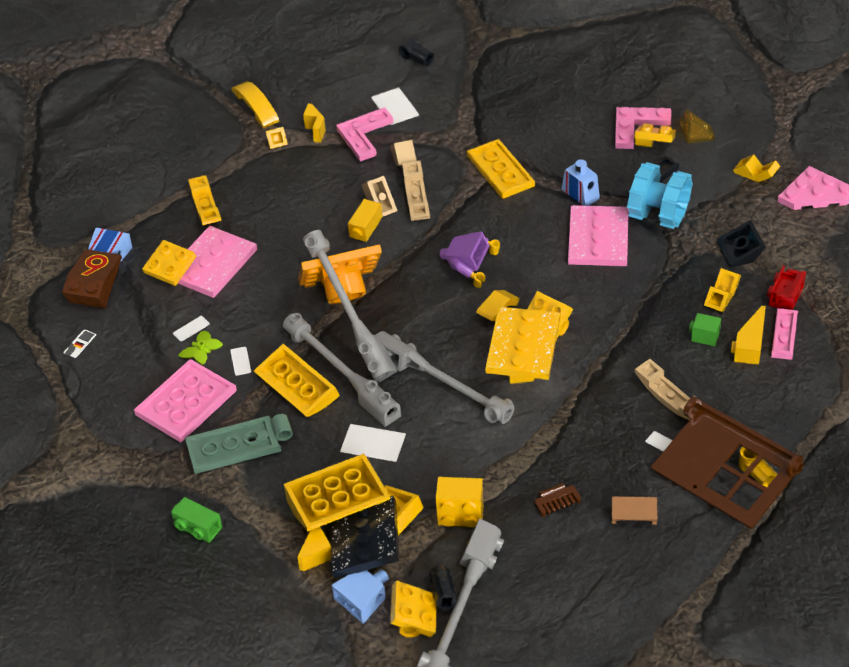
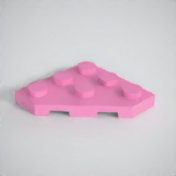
M809 166L778 196L777 202L793 210L811 205L813 208L828 207V204L839 203L840 206L848 205L849 184Z

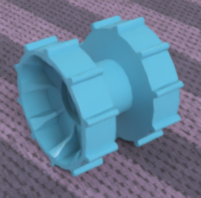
M648 162L646 164L641 163V167L635 174L631 190L629 191L628 216L640 220L643 218L647 219L651 209L657 207L660 208V226L671 229L678 228L685 216L690 201L693 185L692 174L681 171L673 172L669 182L663 184L660 183L659 165Z

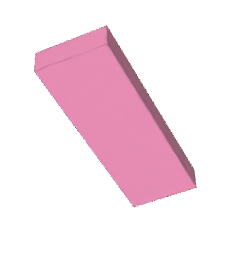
M777 308L772 358L792 360L798 311Z

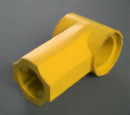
M742 447L739 456L740 470L745 472L758 455ZM764 459L751 472L753 478L766 488L778 474Z

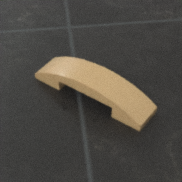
M421 161L402 163L411 221L430 219Z
M649 359L635 368V373L641 382L664 406L684 419H691L683 413L684 407L690 398L664 377V370Z

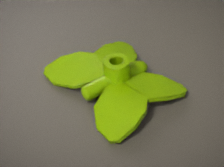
M201 331L197 336V342H192L194 347L184 349L178 356L181 358L194 357L198 363L204 365L207 360V353L221 348L223 344L217 339H212L209 332Z

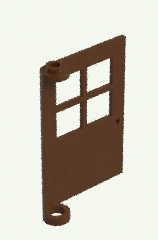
M693 396L687 401L683 410L684 415L691 419L650 468L752 529L792 478L802 471L804 467L803 457ZM739 445L758 455L744 474L725 464ZM762 459L781 468L767 488L748 477ZM721 468L740 478L725 497L707 487L708 483ZM744 481L763 492L748 511L730 501V498Z

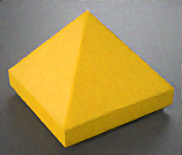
M283 127L265 131L270 149L288 145Z

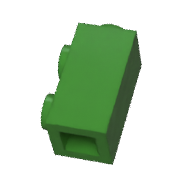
M186 497L177 503L171 512L175 527L181 531L185 530L191 533L198 540L202 539L210 543L222 529L220 514Z

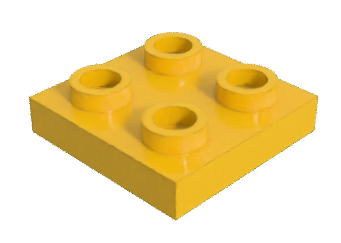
M643 123L635 131V146L652 147L653 141L672 143L676 130H672L671 126L655 128L653 124Z
M163 240L142 270L147 275L176 286L195 260L196 254L193 251Z
M538 291L527 309L560 313L557 338L566 332L569 326L568 318L573 311L570 306Z
M396 580L392 585L390 624L399 626V632L404 637H416L419 634L432 637L436 633L437 605L433 596L434 593Z

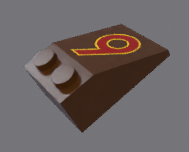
M85 249L69 272L62 290L68 302L106 308L122 255Z

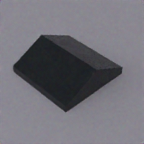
M751 220L717 239L731 267L753 263L766 249Z

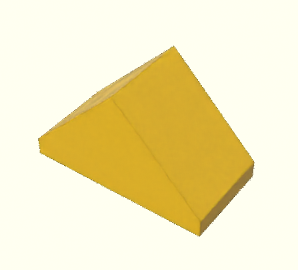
M321 527L310 530L297 558L301 571H306L331 560V545Z

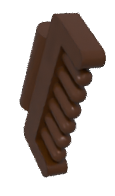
M561 483L539 492L540 498L535 499V506L540 515L545 517L546 512L549 514L551 510L554 512L556 508L559 510L561 506L563 508L566 507V504L569 506L571 503H580L581 496L574 485L565 488V485Z

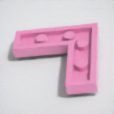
M384 107L336 125L337 131L361 162L377 156L376 149L364 133L392 124L393 117Z
M617 107L615 149H634V125L647 123L671 126V108Z

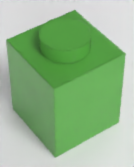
M697 313L695 321L691 320L689 332L692 333L691 341L716 346L720 334L721 318Z

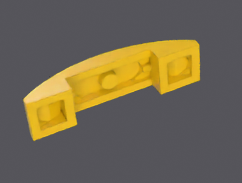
M247 81L231 88L239 100L243 99L255 113V119L263 128L279 122L273 107L265 95L253 83Z
M206 175L188 179L202 225L221 221Z

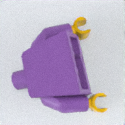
M482 231L454 237L448 248L440 250V257L442 260H447L453 270L460 272L467 278H473V285L481 288L482 282H485V275L482 272L474 273V271H478L488 248L490 254L498 255L500 242L498 240L488 241V238L484 236Z

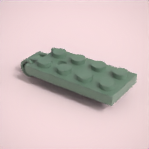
M278 414L272 419L270 416H265L185 437L194 473L197 474L281 452V446L278 441L290 439L293 432L287 415Z

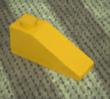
M761 306L737 333V340L732 341L731 353H735L734 362L759 365L766 306Z

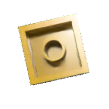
M438 477L436 492L438 525L475 527L479 518L483 520L482 478Z

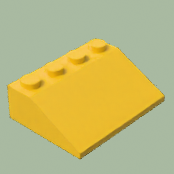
M365 454L284 484L287 503L294 516L307 531L390 499V495Z

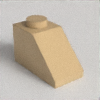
M412 140L394 143L390 146L396 167H402L404 162L416 161Z
M384 176L361 184L367 200L381 203L382 217L397 211Z

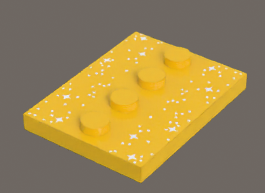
M499 307L485 367L486 373L549 380L560 323V313Z

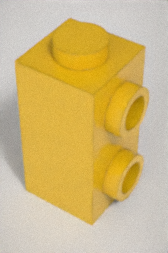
M367 199L362 201L348 222L350 238L368 241L382 219L381 203Z

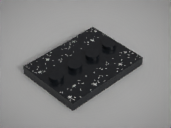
M394 495L390 496V499L331 522V573L334 579L399 561L397 504Z

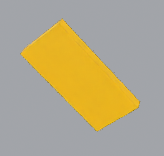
M499 139L467 151V157L502 199L535 186L533 178Z

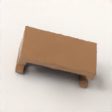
M612 497V524H616L617 520L652 521V525H657V497Z

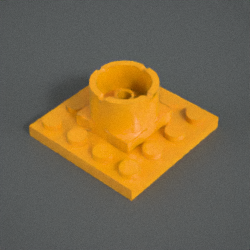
M380 245L328 256L350 301L366 295L362 275L372 273L373 269L376 268L382 253ZM320 259L302 262L298 275L299 286L309 288L315 286L317 282H321V285H324L328 303H342Z

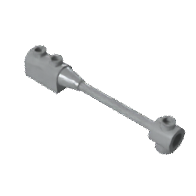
M321 230L308 233L303 237V241L311 257H319L352 322L356 346L374 381L381 382L396 373L397 370L380 337L372 335L364 323L359 320L326 255V252L330 249L329 241L324 238Z
M292 313L284 320L283 328L290 334L291 340L294 342L306 340L341 371L357 391L359 404L384 427L401 417L400 405L391 398L390 393L382 390L376 381L368 380L348 368L310 334L311 326L302 318L301 314Z
M385 331L376 334L383 342L396 370L402 371L407 367H411L431 374L486 406L484 416L490 423L499 421L505 424L512 417L514 405L510 399L505 398L503 400L496 395L489 399L430 365L417 352L414 344L402 342L397 334L390 335Z
M479 518L459 565L467 568L464 576V585L437 650H430L428 653L423 651L416 667H451L448 665L450 659L445 653L471 589L482 574L487 571V568H493L497 559L493 555L494 551L499 552L504 542V539L500 538V529L495 525Z

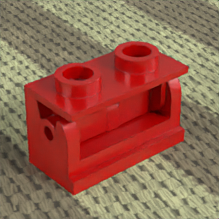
M783 265L780 273L776 272L773 281L774 286L770 285L767 297H770L769 306L793 310L804 288L806 271L800 272L787 269L784 272L785 266Z

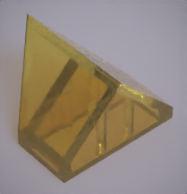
M689 110L684 112L679 121L688 144L711 141L716 138L709 124Z

